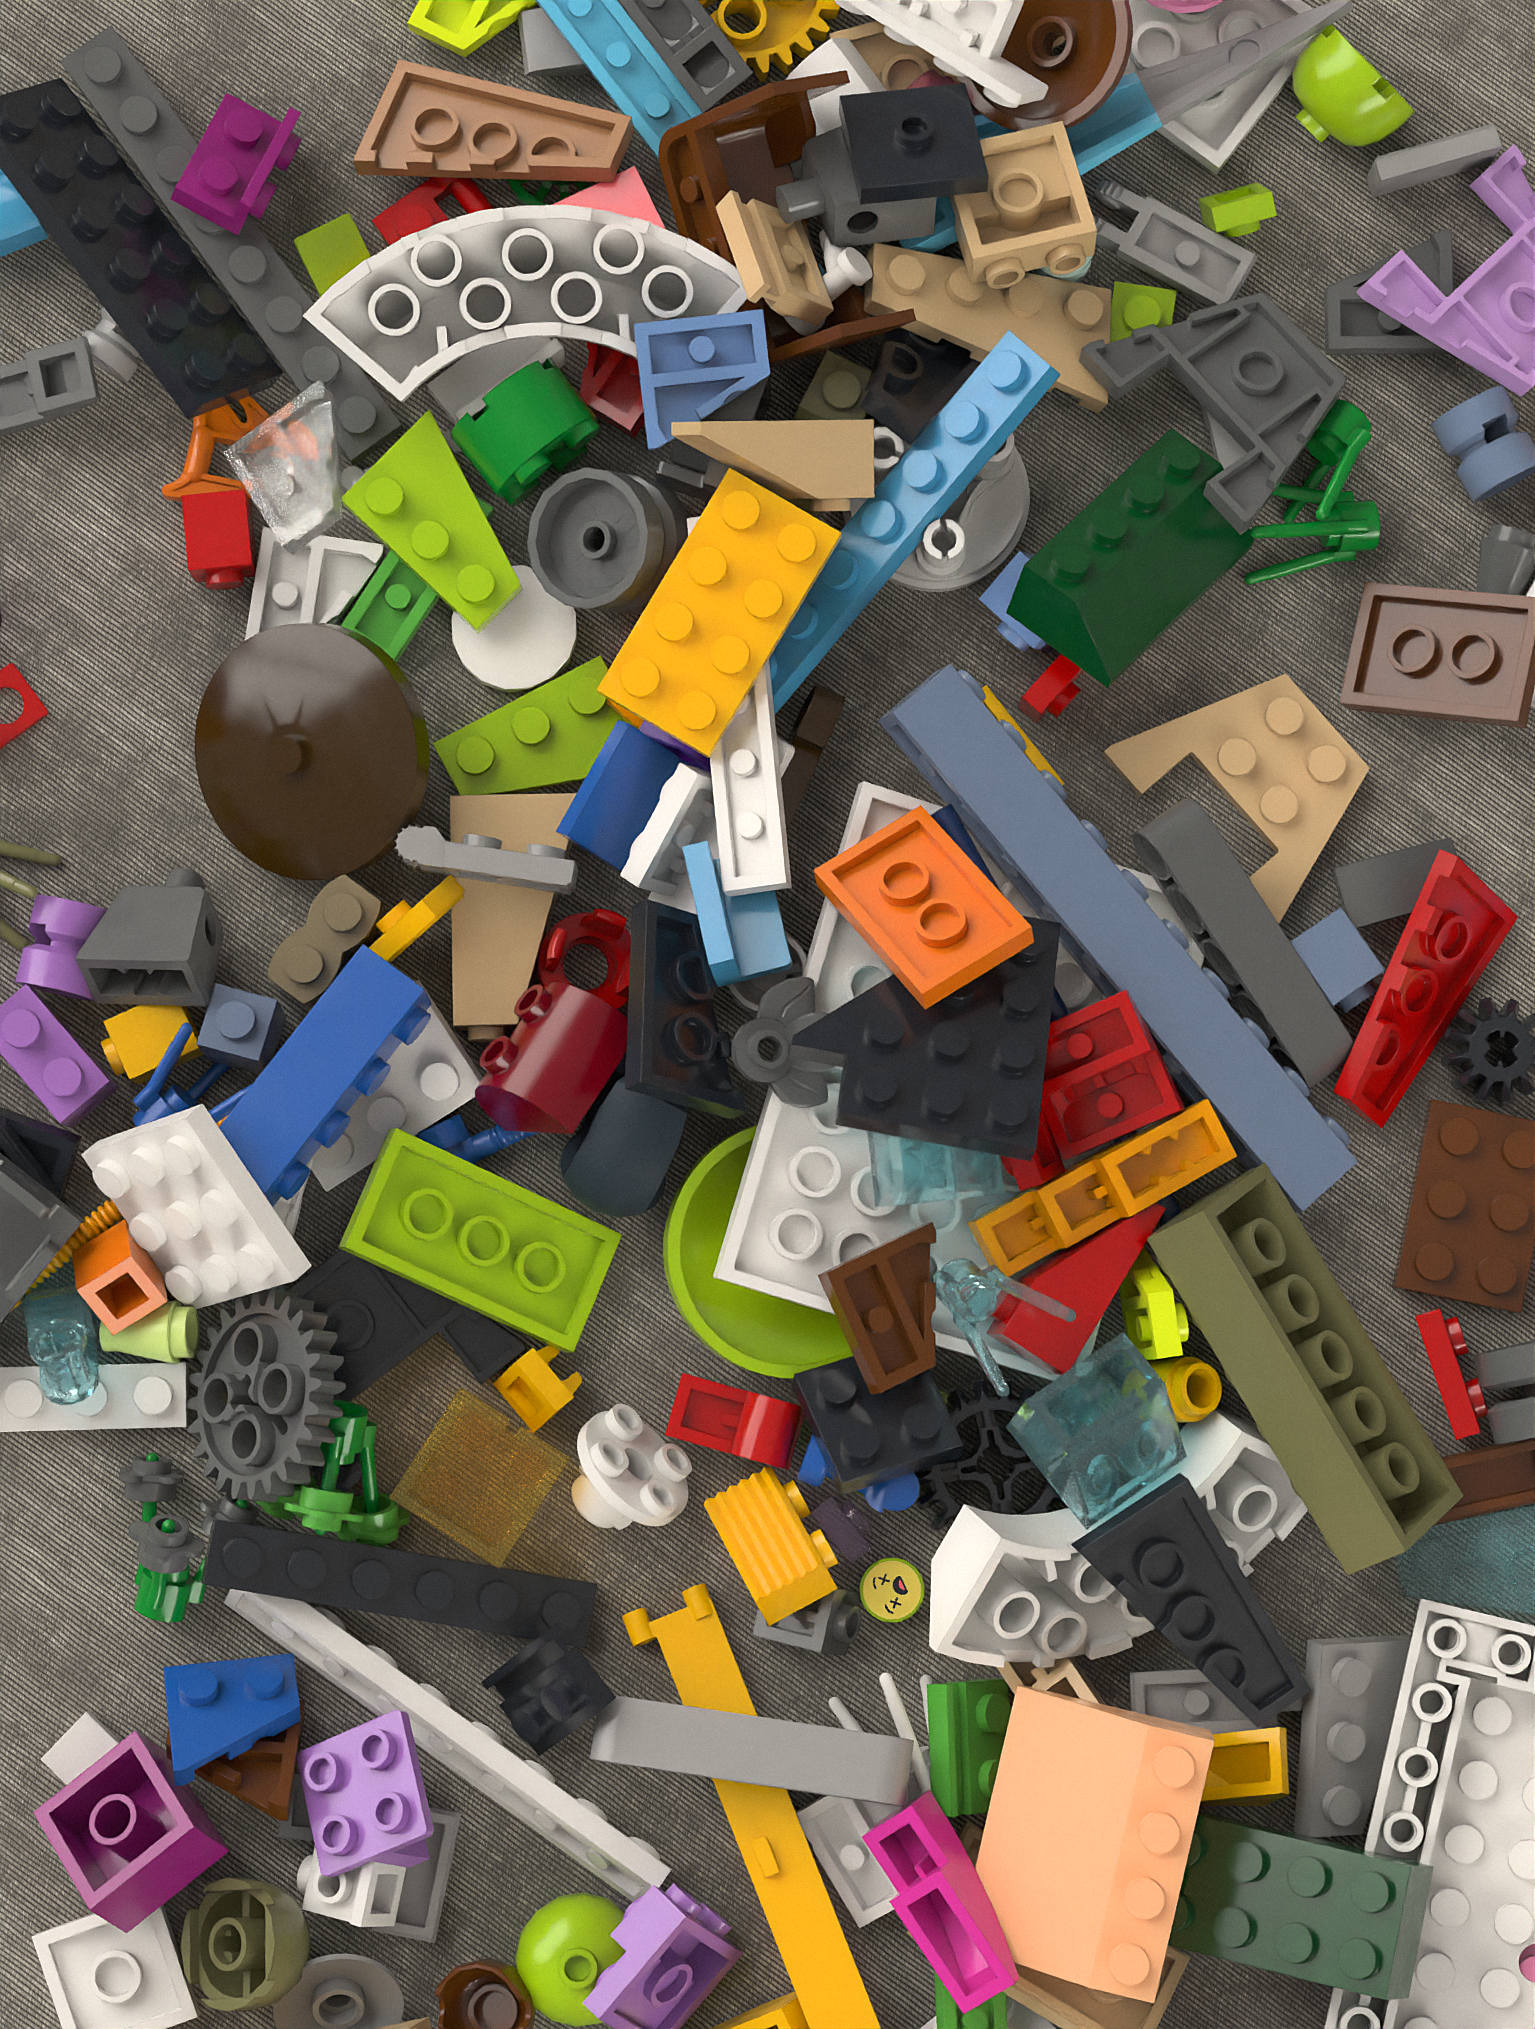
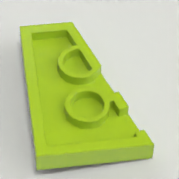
M430 409L340 498L342 504L477 634L523 590L517 575Z
M599 655L433 743L459 795H510L539 790L541 787L576 781L584 782L618 720L626 722L606 704L609 699L597 692L598 686L609 670L602 656Z

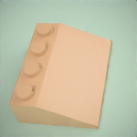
M1017 1684L975 1870L992 1903L1014 1963L1088 1988L1150 2003L1155 2002L1214 1745L1211 1730Z

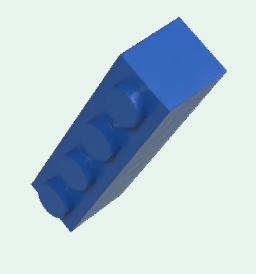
M364 944L354 954L219 1126V1129L272 1207L281 1197L289 1200L298 1192L310 1173V1168L306 1164L321 1145L330 1148L341 1137L350 1122L351 1117L346 1113L361 1094L369 1097L380 1087L391 1068L387 1063L388 1059L402 1042L407 1046L412 1044L423 1032L430 1020L431 1014L427 1012V1009L432 1003L425 989Z

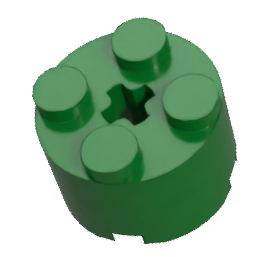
M547 358L543 366L539 361L530 363L494 387L481 398L486 404L481 411L482 415L474 421L467 412L454 426L451 438L497 497L504 498L510 507H514L539 488L540 483L537 479L551 468L555 467L558 473L562 474L581 461L589 452L585 444L595 437L601 428L597 424L598 418L553 360Z

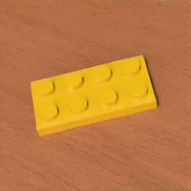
M729 468L598 686L597 692L705 757L710 758L842 537L841 532Z

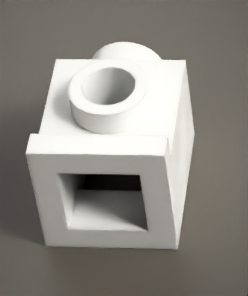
M314 1847L313 1855H308L302 1861L297 1874L298 1890L305 1894L302 1910L350 1922L351 1925L359 1927L395 1926L406 1867L371 1861L336 1877L323 1876L320 1872L316 1848Z

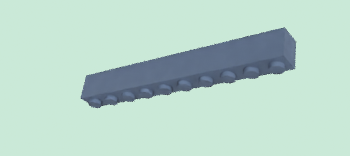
M951 663L934 672L882 716L878 722L947 805L952 804L965 828L1039 918L1061 923L1059 942L1104 997L1108 998L1128 990L1161 1054L1171 1078L1192 1104L1203 1099L1209 1100L1237 1154L1238 1160L1247 1171L1266 1163L1294 1212H1303L1358 1163V1160L1347 1148L1350 1144L1347 1133L1331 1117L1327 1115L1321 1117L1307 1099L1310 1095V1090L1303 1079L1287 1066L1281 1068L1267 1051L1270 1042L1263 1030L1247 1017L1240 1018L1226 1000L1230 997V993L1222 980L1208 968L1201 970L1186 952L1189 948V942L1182 931L1170 920L1165 918L1159 919L1145 902L1149 898V894L1141 881L1127 869L1121 871L1105 853L1108 849V844L1100 831L1085 819L1079 821L1064 803L1068 797L1060 782L1046 770L1039 772L1023 753L1027 746L1019 732L1005 720L998 722L983 704L986 696L979 683L968 672L964 670L957 672Z

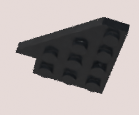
M1023 916L1032 926L1033 944L927 1009L923 1008L893 974L793 1035L787 1057L843 1067L835 1125L1031 1161L1037 1145L1061 923Z

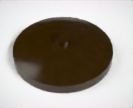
M308 622L281 625L255 634L234 649L218 667L205 690L196 720L195 763L206 805L218 827L231 844L252 862L270 872L298 880H325L366 869L394 849L397 845L394 841L398 838L397 833H401L402 828L406 829L409 825L411 826L419 812L428 782L430 765L428 731L419 699L411 683L396 662L377 644L353 630L328 623Z

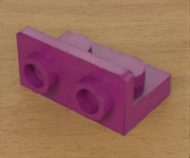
M226 92L180 177L170 200L238 236L249 214L261 220L278 187L268 181L274 167L284 172L287 171L303 139L292 133L302 112L290 106L283 121L280 122Z

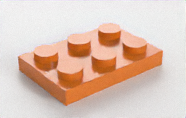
M921 805L813 870L817 887L924 1009L929 1008L1034 943L1032 926Z

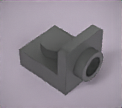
M838 1588L771 1626H768L758 1608L752 1635L819 1653L846 1655L850 1644L856 1639L861 1627L862 1614L858 1607L860 1592Z

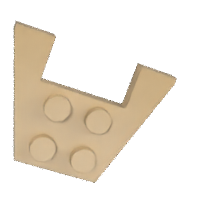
M1287 674L1115 743L1102 754L1139 798L1182 760L1190 756L1274 850L1275 855L1251 875L1249 879L1278 924L1281 922L1370 769Z

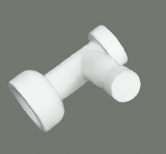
M824 230L820 232L819 239L821 248L824 251V262L827 272L822 276V279L832 302L853 284L862 286L872 277L873 273L869 263L859 251L852 247L839 248L830 243ZM792 316L784 317L797 332L804 336L814 334L824 325L826 320L825 318L816 326Z

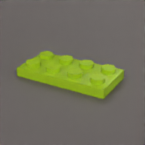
M392 1128L388 1130L338 1248L565 1353L574 1352L622 1234L398 1128Z

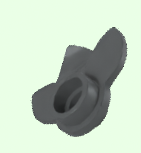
M809 977L787 979L766 991L760 1000L756 1019L746 1022L737 1030L731 1046L734 1065L741 1075L755 1083H768L781 1102L797 1108L814 1107L828 1101V1088L822 1072L836 1067L787 1057L792 1036L828 1014L825 1012L815 1013L814 980ZM762 1038L769 1040L774 1047V1055L769 1062L763 1060L758 1053V1044Z

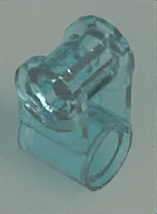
M76 1283L26 1292L23 1295V1309L27 1327V1347L32 1360L40 1366V1383L45 1397L52 1403L59 1405H72L84 1401L94 1393L100 1379L97 1337H99L100 1330L98 1316L78 1293Z

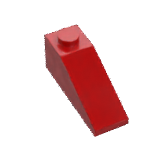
M1155 1202L1131 1217L1120 1218L1074 1245L1065 1248L1021 1276L1015 1285L1010 1282L1007 1283L998 1293L990 1307L989 1316L994 1318L986 1334L1047 1373L1067 1376L1166 1208Z

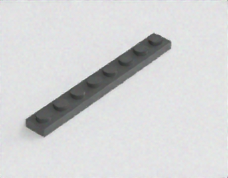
M112 25L63 58L61 63L65 71L352 466L404 430L402 423L362 368L303 317L314 305L313 301L252 217L248 216L237 236L170 200L198 143Z

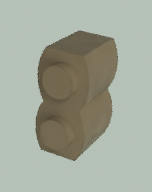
M345 874L335 878L314 899L307 915L306 926L291 933L276 949L268 967L267 978L310 1011L362 944L369 948L381 932L375 924L386 915V908L378 898Z

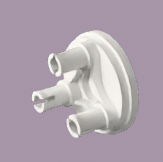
M880 422L874 425V491L911 448L909 444L891 430L883 427ZM1013 433L943 516L928 525L922 541L891 576L890 581L919 591H952L979 582L997 570L1007 560L1024 531L1030 505L1028 476L1022 458L1014 446ZM850 498V511H842L845 525L868 498Z

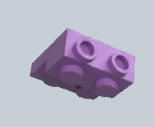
M673 1883L666 1892L653 1884L644 1896L631 1903L625 1911L622 1922L611 1933L610 1936L626 1952L616 1963L610 1965L602 1972L597 1980L595 1989L584 2000L583 2004L599 2020L615 2029H680L743 1955L726 1937L732 1926L705 1902L700 1904L678 1884Z

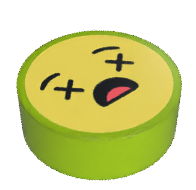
M897 1557L881 1558L869 1565L864 1571L859 1585L860 1598L866 1610L873 1617L884 1622H900L911 1617L919 1609L924 1597L923 1579L918 1570L906 1560Z

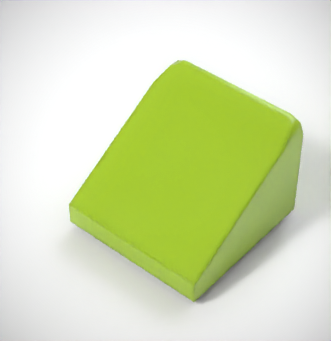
M350 213L344 214L294 239L296 250L320 297L338 280L365 259L367 260L371 257Z

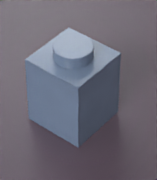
M1341 907L1290 942L1332 1007L1338 1003L1344 1013H1346L1377 992L1369 981L1385 971V969Z
M215 983L196 1044L209 1061L261 1074L274 1058L287 1016L276 999Z

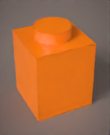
M125 1219L71 1252L76 1289L113 1336L168 1302L163 1274L148 1252L140 1247L132 1238L129 1224Z

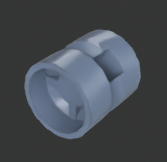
M1503 385L1488 389L1462 402L1441 415L1430 425L1446 456L1458 457L1461 464L1456 474L1472 503L1490 498L1535 473V443L1530 433L1518 432L1515 425L1520 415Z

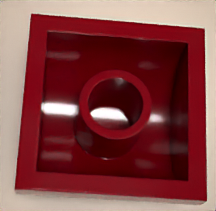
M559 982L547 983L544 987L538 984L530 987L518 999L514 1007V1013L521 1021L510 1038L507 1036L498 1037L482 1053L480 1066L487 1072L475 1089V1097L482 1109L505 1131L573 1134L627 1052L628 1018L605 1001L577 987Z

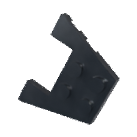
M342 1249L286 1291L298 1293V1298L313 1300V1311L326 1313L328 1316L323 1331L336 1332L338 1335L335 1344L329 1352L330 1355L343 1356L344 1358L342 1365L333 1374L335 1381L346 1383V1389L334 1395L333 1400L352 1402L438 1333L442 1334L481 1385L527 1350L522 1341L480 1313ZM360 1453L355 1454L353 1463L339 1465L335 1489L348 1491L362 1480ZM312 1465L317 1486H321L324 1465L323 1467Z

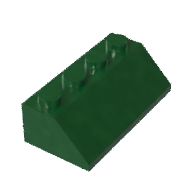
M1174 429L1168 430L1024 564L1006 613L1108 688L1252 548L1254 539L1250 535V529L1240 535L1203 495L1207 481L1224 470L1222 464Z

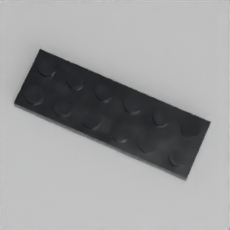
M62 77L0 95V169L189 420L271 388L283 374L281 369Z

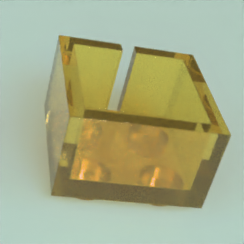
M460 1387L389 1498L499 1569L507 1561L573 1457L525 1426H520L516 1434L513 1435L507 1431V1428L513 1421L511 1417L468 1389Z

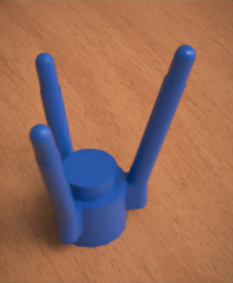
M184 1023L181 1025L150 1081L133 1099V1102L140 1108L132 1118L137 1127L198 1106L197 1101L231 1067L215 1062L187 1091L176 1084H172L167 1090L162 1089L192 1034L193 1027L191 1024ZM252 1084L208 1111L215 1123L230 1114Z

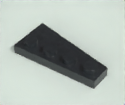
M1178 1473L1071 1544L1257 1727L1311 1692L1302 1673L1192 1484L1181 1473Z

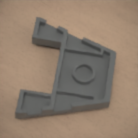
M1264 291L1189 314L1188 320L1159 329L1155 324L1132 330L1131 337L1108 344H1105L1103 339L1088 343L1082 348L1079 362L1115 401L1162 368L1167 367L1247 452L1246 455L1207 481L1203 492L1207 500L1240 535L1246 532L1343 392L1347 378Z

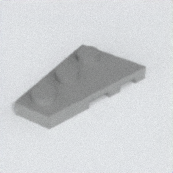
M1412 1634L1307 1639L1305 1680L1311 1692L1303 1697L1294 1832L1312 1838L1358 1835L1363 1833L1378 1789Z

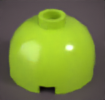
M1332 24L1317 32L1297 57L1292 72V86L1296 97L1304 108L1295 117L1320 143L1331 135L1346 146L1366 147L1386 139L1416 112Z
M585 1892L558 1896L537 1910L521 1932L515 1955L516 1968L531 1995L535 2009L552 2021L575 2027L603 2023L583 2002L595 1989L597 1980L602 1972L610 1965L616 1963L626 1952L610 1936L622 1922L625 1912L609 1898Z

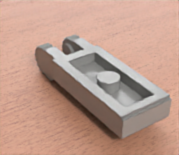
M1107 180L1100 181L1094 191V196L1108 208L1124 216L1135 218L1128 233L1093 215L1097 228V245L1107 250L1116 251V256L1208 307L1235 300L1256 263L1258 257L1254 253L1150 196L1144 199Z
M417 824L415 827L409 825L406 829L402 828V832L397 833V840H394L397 844L395 849L399 851L398 856L403 858L402 862L407 863L408 868L413 867L415 871L421 868L422 872L447 876L451 874L453 877L571 895V892H575L578 876L577 865L575 861L565 859L566 851L558 847L528 844L526 853L501 850V840L475 834H465L463 843L446 841L436 827L424 825L423 828H419Z

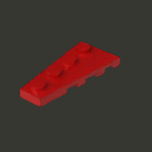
M1439 849L1333 1090V1093L1361 1118L1380 1128L1384 1127L1444 1031L1518 919V916L1458 856Z

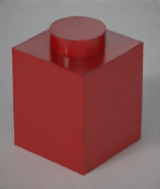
M245 489L181 495L188 571L195 582H205L207 589L225 590L243 586V578L255 577L257 555L252 503Z

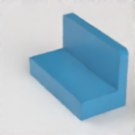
M708 841L683 846L682 849L708 964L717 986L721 987L789 970L792 967V960L776 891L729 897L723 892L720 858L714 859Z

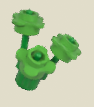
M333 1400V1404L343 1411V1416L340 1418H330L328 1427L336 1437L335 1443L322 1442L320 1445V1450L325 1460L321 1486H316L315 1479L310 1475L311 1482L308 1485L295 1484L294 1496H278L277 1502L256 1501V1503L265 1512L276 1518L285 1520L293 1519L295 1516L301 1518V1525L314 1529L318 1535L331 1531L337 1532V1537L342 1540L350 1541L355 1539V1542L364 1544L388 1545L398 1538V1529L410 1522V1513L404 1509H398L397 1499L392 1495L378 1493L374 1452L377 1424L367 1421L369 1412L365 1407L349 1401ZM360 1453L363 1494L353 1498L354 1493L335 1489L339 1465L353 1463L355 1454ZM342 1520H347L345 1524H342Z

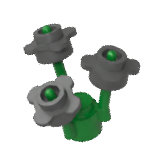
M149 1453L147 1456L134 1457L132 1466L121 1467L118 1478L119 1481L125 1482V1498L143 1501L142 1521L131 1523L128 1531L129 1537L139 1542L137 1551L139 1565L134 1581L135 1584L139 1585L134 1609L139 1614L156 1621L179 1622L185 1618L188 1603H202L206 1585L201 1583L205 1557L194 1576L189 1575L190 1558L200 1557L204 1552L205 1544L202 1540L195 1538L189 1531L190 1523L188 1520L168 1514L157 1516V1502L176 1500L177 1484L183 1483L184 1470L171 1469V1459L158 1457L155 1453ZM226 1494L223 1499L219 1498L217 1502L202 1499L199 1504L200 1509L207 1514L201 1524V1529L208 1536H210L213 1518L267 1527L256 1520L259 1511L253 1505L248 1503L247 1500L233 1499L230 1494Z

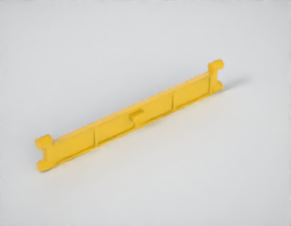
M705 1583L690 1587L681 1593L687 1606L686 1608L654 1621H650L645 1607L622 1616L633 1647H639L658 1639L684 1706L758 1716ZM712 1778L809 2028L881 2029L787 1789Z

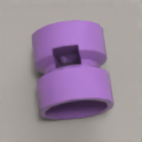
M37 895L28 926V931L35 937V942L23 948L15 983L22 986L27 984L36 990L60 996L95 1001L75 958L107 909L69 899Z

